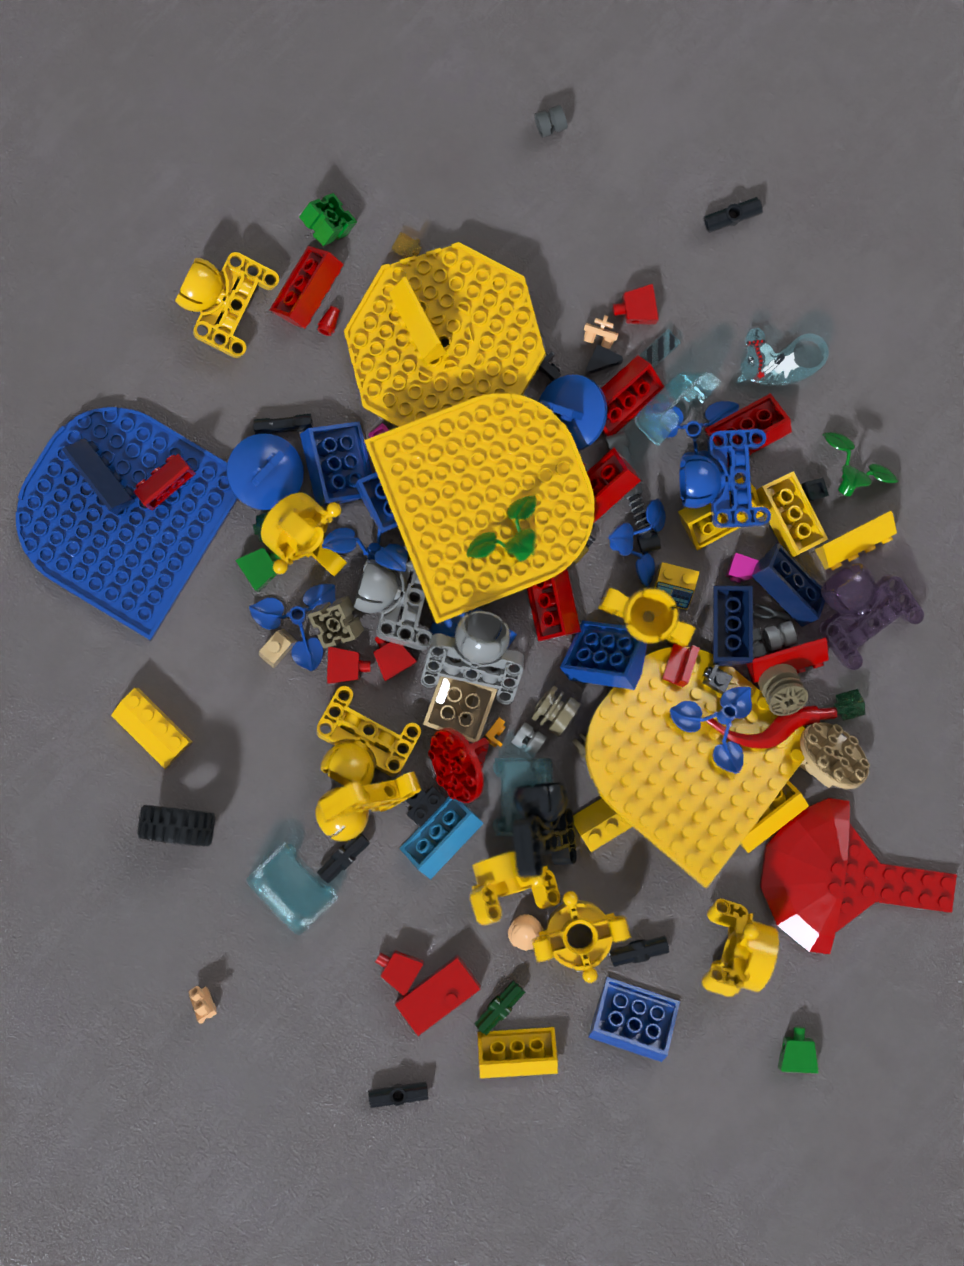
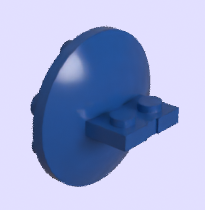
M565 375L551 382L541 394L538 402L549 408L566 425L578 451L587 448L597 440L607 420V402L602 390L594 381L581 375Z
M256 434L245 438L233 449L227 462L226 474L230 489L242 503L257 510H271L283 498L299 492L303 482L304 469L300 455L288 441L272 434Z

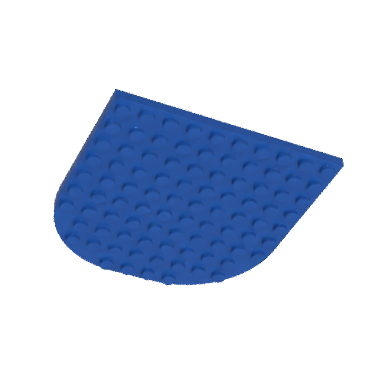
M117 407L94 409L74 417L75 419L62 426L49 440L27 475L18 496L19 501L16 512L17 534L25 554L29 557L35 568L45 577L152 641L238 498L233 494L228 484L226 474L227 462L139 411ZM84 438L89 442L93 441L99 448L98 454L108 459L111 463L109 468L112 472L115 470L123 479L120 482L124 487L128 486L134 494V490L137 489L136 485L140 481L150 478L152 476L151 472L157 467H163L166 464L165 461L173 454L175 456L179 454L196 474L153 511L145 507L135 494L132 496L135 502L116 515L107 509L61 449Z

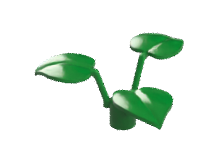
M828 432L822 434L831 446L847 452L846 463L842 467L843 480L838 487V491L843 495L852 496L856 487L871 485L872 480L869 475H873L882 482H899L889 469L879 464H870V471L867 473L849 466L851 450L855 448L853 442L846 436L838 433Z
M523 497L513 502L508 508L507 516L510 519H515L518 531L516 536L513 535L511 539L503 543L496 539L494 532L483 533L472 541L467 550V557H486L494 551L496 544L503 546L508 553L514 554L518 561H524L530 555H534L536 533L532 529L521 530L519 520L527 519L532 515L537 504L536 497Z

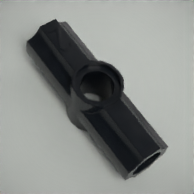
M758 197L739 204H731L728 208L703 217L706 230L711 233L727 226H735L740 221L762 214V204ZM729 212H735L737 218L730 217Z
M359 834L356 838L342 845L317 873L327 884L330 883L342 870H345L357 859L356 857L370 842L363 834Z
M666 936L649 940H636L630 942L629 945L613 948L609 951L613 967L631 962H644L649 960L650 957L670 952Z
M426 1082L406 1085L396 1084L392 1087L368 1090L370 1108L388 1105L400 1106L408 1102L429 1099ZM395 1091H401L404 1094V1096L400 1099H397L394 1097L393 1093Z

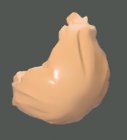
M529 914L519 915L511 923L508 929V938L514 947L525 951L532 950L533 944L531 939L538 937L539 932L544 929L537 918Z

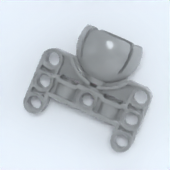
M410 556L406 563L405 572L384 567L378 564L376 560H366L363 567L364 573L360 577L353 607L363 613H381L376 629V634L380 639L418 650L427 649L432 634L428 630L417 628L425 594ZM412 573L410 582L407 585L409 574ZM409 595H416L418 602H412ZM400 608H401V609H402L401 617H400V620L397 621V620H398V616H399V612H400ZM388 626L391 633L384 634L381 627ZM400 631H406L409 634V639H403L400 636ZM419 636H425L428 643L421 644Z
M473 611L470 614H466L459 621L455 631V638L439 633L431 637L423 665L421 683L425 687L432 688L438 684L439 678L442 676L496 688L497 701L501 704H510L514 699L523 673L524 656L519 651L507 650L510 641V631L507 624L503 623L500 617L485 611Z

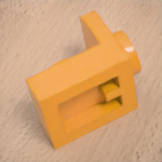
M500 717L497 718L485 734L488 737L489 744L493 747L497 745L501 747L503 745L494 738L496 734L500 736L506 728L503 725L505 721Z

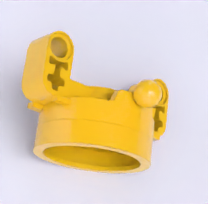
M294 493L283 498L270 510L261 528V538L263 543L280 558L273 563L275 573L284 574L288 570V565L304 556L308 558L312 556L334 577L347 564L338 553L322 548V543L326 538L324 535L327 531L328 523L333 521L332 517H337L341 513V506L338 503H329L325 510L308 494Z
M515 851L472 865L477 885L472 886L473 890L470 893V899L477 922L481 925H488L501 919L502 912L498 897L531 888L535 903L540 909L558 905L561 897L553 872L548 870L547 866H544L540 877H519L516 869Z
M568 891L563 895L564 903L558 906L550 915L546 930L540 931L538 937L531 939L536 960L541 962L555 958L566 967L579 971L584 970L582 973L584 981L593 983L598 977L594 967L598 966L607 956L612 941L618 942L631 938L627 920L624 915L615 916L614 912L605 914L595 904L578 900L575 892ZM584 924L591 929L592 940L588 946L575 948L569 944L567 933L573 925Z
M717 899L708 909L707 916L713 923L729 927L728 938L723 949L722 958L712 962L711 969L702 978V984L707 990L728 997L738 994L741 988L759 992L769 981L775 967L779 949L778 932L774 927L753 921V913L749 914L747 908L743 905L725 899Z

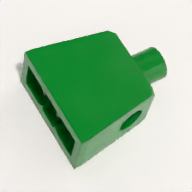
M261 548L235 561L254 590L259 592L277 575L273 570V563L280 558L274 552L269 554L265 548Z
M795 1026L793 1037L783 1038L778 1068L781 1072L818 1073L815 1042L811 1038H805V1027Z

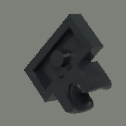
M433 785L426 792L421 788V791L415 796L405 800L412 806L406 815L421 827L447 799Z

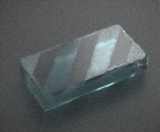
M668 329L640 356L648 361L654 369L681 342Z

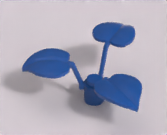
M731 401L713 403L705 412V417L710 421L708 423L699 424L696 421H691L687 425L681 426L684 420L683 413L678 407L672 405L651 410L650 419L655 430L664 437L676 436L678 428L686 429L687 436L693 439L694 452H687L683 457L691 454L708 457V451L702 450L698 452L696 438L701 435V428L713 425L737 412L739 404Z
M658 498L652 500L646 508V518L650 524L648 527L633 531V527L629 523H623L608 537L610 548L613 551H619L623 556L633 554L639 557L636 561V572L645 587L650 585L654 577L655 562L649 553L642 555L632 551L633 536L652 528L655 532H660L663 529L666 514L664 506Z
M349 528L333 530L322 543V548L337 553L351 552L358 543L363 550V554L367 555L368 560H376L378 564L393 570L406 571L407 550L398 544H389L385 548L381 547V532L379 528L377 543H371L367 549L360 539L355 537V531Z
M320 584L311 587L303 596V602L309 608L295 606L285 615H282L284 613L283 604L276 598H266L249 606L253 619L261 627L268 630L277 629L281 624V619L290 617L294 624L299 625L303 641L296 642L291 650L293 660L296 664L309 671H314L320 665L323 658L321 642L317 638L307 640L302 623L306 619L305 612L313 610L317 605L326 602L332 604L335 601L334 584Z
M736 687L727 690L720 698V705L723 708L719 712L701 718L702 710L700 706L692 701H683L670 708L673 722L681 730L690 733L697 732L701 728V722L717 717L721 724L726 725V729L722 739L723 744L717 745L713 750V759L720 768L735 774L741 771L744 761L742 748L733 741L726 743V739L732 726V720L734 718H745L751 712L750 687Z

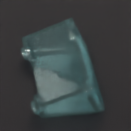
M680 372L638 412L635 417L636 425L659 446L678 425V416L672 408L683 398L689 403L696 399L703 403L720 385L721 381L715 375L708 372Z
M495 758L493 771L497 777H501V816H498L493 822L495 836H513L514 820L523 818L518 813L514 804L515 787L523 785L534 787L538 783L553 782V764L550 758Z
M284 842L249 875L246 882L295 934L300 935L339 897L336 895L337 893L333 887L325 885L321 887L295 859L297 851L294 846Z

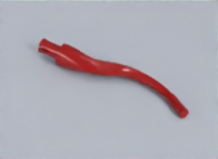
M816 705L804 706L796 713L786 716L778 715L764 732L759 734H741L729 730L727 738L737 744L750 748H771L784 742L801 726L814 723L819 724L820 720L837 718V709L835 707L819 709ZM714 718L705 721L724 736L726 727Z

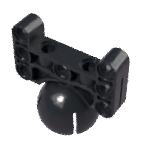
M538 783L534 787H531V785L515 787L514 804L518 813L523 817L515 819L513 822L516 869L519 877H540L543 871L542 856L552 853V860L555 865H572L576 863L577 851L573 813L571 809L566 808L568 791L565 783Z

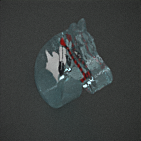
M759 328L751 329L745 337L746 358L740 364L742 375L736 383L751 381L761 385H787L803 381L824 366L828 359V346L820 336L804 334L795 339L780 353H775L771 346L765 343L764 332ZM812 341L820 347L822 359L818 366L805 368L799 367L794 362V349L799 342Z

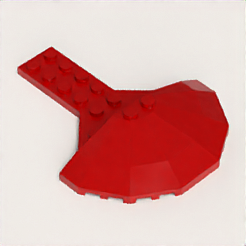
M825 798L820 802L809 805L776 831L771 840L766 843L760 889L778 927L809 952L830 954L835 933L875 902L952 913L957 874L880 863L850 824V801Z

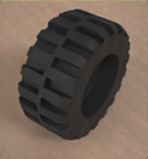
M143 805L140 810L137 835L140 839L209 847L213 840L216 817L214 813Z

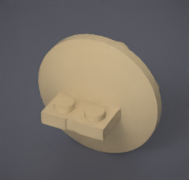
M825 722L809 725L802 732L800 745L805 759L799 767L816 777L818 781L828 788L834 785L843 789H854L865 782L869 774L870 763L859 746L856 737L850 736L838 724L832 725Z

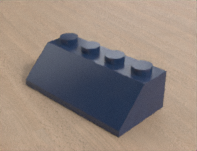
M84 438L61 449L110 512L118 515L135 502L132 497L135 494L128 486H123L120 482L123 480L116 470L112 472L109 468L111 463L105 456L101 457L98 454L99 448L93 441L89 442Z
M779 542L776 543L756 564L752 576L790 614L793 620L801 627H804L820 618L828 593Z
M714 586L713 664L718 663L719 666L732 667L753 662V586Z

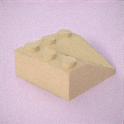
M440 676L423 725L437 730L443 728L455 729L468 741L474 743L480 739L497 689Z

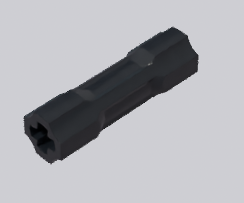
M311 413L286 418L254 419L253 423L255 435L289 431L303 432L308 428H313Z

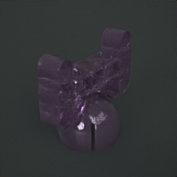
M856 563L851 568L845 567L838 571L821 588L824 601L830 608L837 611V614L834 613L820 624V634L823 638L826 637L827 644L839 662L851 670H857L863 664L862 656L857 648L898 617L912 624H919L924 619L923 610L900 577L888 574L875 583L872 572L862 563ZM894 580V586L890 588V582ZM904 595V601L900 604V597ZM914 610V617L910 619V613ZM874 618L873 625L869 626V621ZM833 625V632L828 634L829 627ZM841 641H843L844 645L841 649H839L838 645ZM853 656L854 660L849 664V658Z

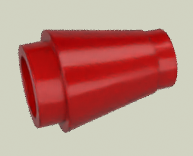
M330 306L318 322L317 330L326 336H331L332 333H335L340 310Z

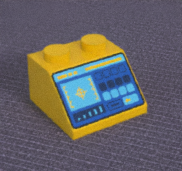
M662 562L659 564L654 588L668 593L676 603L673 607L688 610L696 588L699 571Z

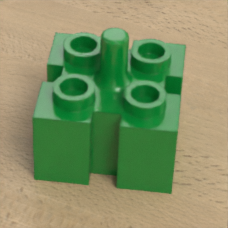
M334 193L324 196L322 200L316 199L309 202L299 216L308 229L315 231L313 237L323 246L332 243L335 239L339 240L346 237L357 223V220L348 210H343L341 207L343 205Z

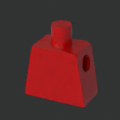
M653 284L625 292L622 296L623 303L613 304L614 316L625 314L627 324H657L659 320Z
M378 636L375 638L380 648L373 653L385 681L417 663L403 645L382 640Z
M328 647V684L359 680L360 672H371V661H360L359 652Z
M395 950L391 958L380 952L375 963L384 967L381 977L400 994L405 996L422 968L424 961Z

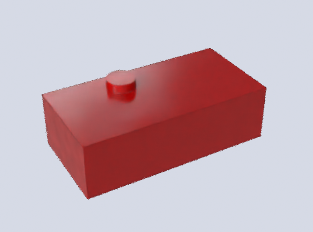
M456 955L408 991L405 996L396 1000L395 1006L417 1036H419L481 990V985L459 955Z

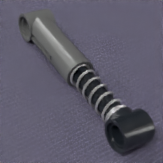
M624 431L605 437L608 452L615 448L635 470ZM640 482L624 496L625 499L630 501L629 506L632 507L631 512L634 514L633 518L636 520L637 530L649 526L645 514L646 510L643 507L644 503H642V497H640V494L643 493ZM652 529L639 533V536H637V542L642 555L661 549L659 537Z

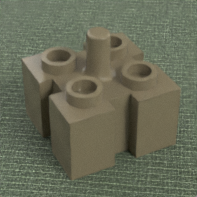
M349 596L336 599L332 604L326 602L317 605L307 614L313 628H319L320 633L317 636L323 649L337 645L340 640L342 643L354 640L364 631L359 617H354L352 614L355 608Z

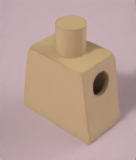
M285 629L278 630L261 648L259 656L271 667L275 668L298 641Z

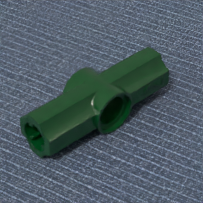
M513 980L500 995H497L489 1003L486 1011L476 1020L474 1025L483 1034L487 1035L500 1020L502 1021L507 1017L515 1003L526 993L525 990Z

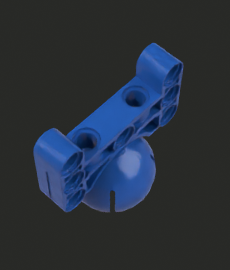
M760 429L717 431L707 440L708 457L698 454L682 457L680 459V467L682 468L679 470V485L683 506L700 508L711 503L712 523L717 528L762 526L769 522L771 513L767 508L752 507L749 450L758 449L766 442L764 431ZM752 435L759 436V444H755L752 441ZM733 436H738L741 439L740 445L733 443ZM713 437L721 439V446H716L713 443ZM736 474H740L743 477L742 484L735 481L734 477ZM757 512L764 514L765 519L763 522L756 518ZM738 513L745 515L744 523L737 520ZM718 514L725 515L726 522L724 524L718 521Z

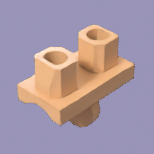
M605 315L603 320L595 319L594 323L601 325V327L589 323L585 324L584 341L594 343L597 334L603 336L601 346L610 349L614 340H617L618 333L604 329L605 327L612 329L614 325L607 322L608 316Z
M196 986L189 990L190 1000L197 1021L200 1024L206 1018H212L213 1015L217 1014L216 1006L206 986L202 989Z

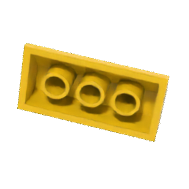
M406 276L403 277L389 293L392 298L389 302L394 312L398 310L400 314L398 320L402 327H407L409 332L406 335L410 343H415L418 349L415 350V353L419 360L423 359L428 364L447 353Z
M794 471L756 490L761 507L767 508L771 513L769 524L779 543L792 557L829 540Z
M743 477L736 480V482L742 484ZM751 483L752 507H761L756 488ZM711 503L700 508L685 507L678 511L682 525L696 550L709 545L740 527H715L712 523ZM757 512L756 518H759L764 514L762 512ZM738 513L737 520L744 523L745 515ZM718 514V521L724 524L726 522L725 515Z
M892 511L815 549L824 569L831 568V570H835L842 566V561L848 559L850 562L858 558V553L864 550L865 553L876 549L875 544L879 542L885 544L893 540L892 536L897 534Z
M134 688L118 704L111 715L164 769H167L193 742L139 688Z
M789 780L740 845L747 853L755 849L809 806L801 792Z
M603 798L573 815L574 826L590 852L633 827L616 813Z
M555 1027L490 1031L487 1035L477 1032L480 1078L558 1074Z

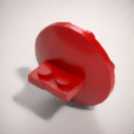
M443 728L437 731L431 738L430 750L428 751V756L437 775L436 781L439 786L444 787L451 799H456L463 803L472 802L482 793V768L490 742L483 738L470 744L457 730Z

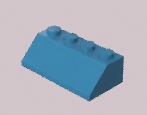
M448 797L436 812L399 849L421 873L431 880L484 823L463 802Z

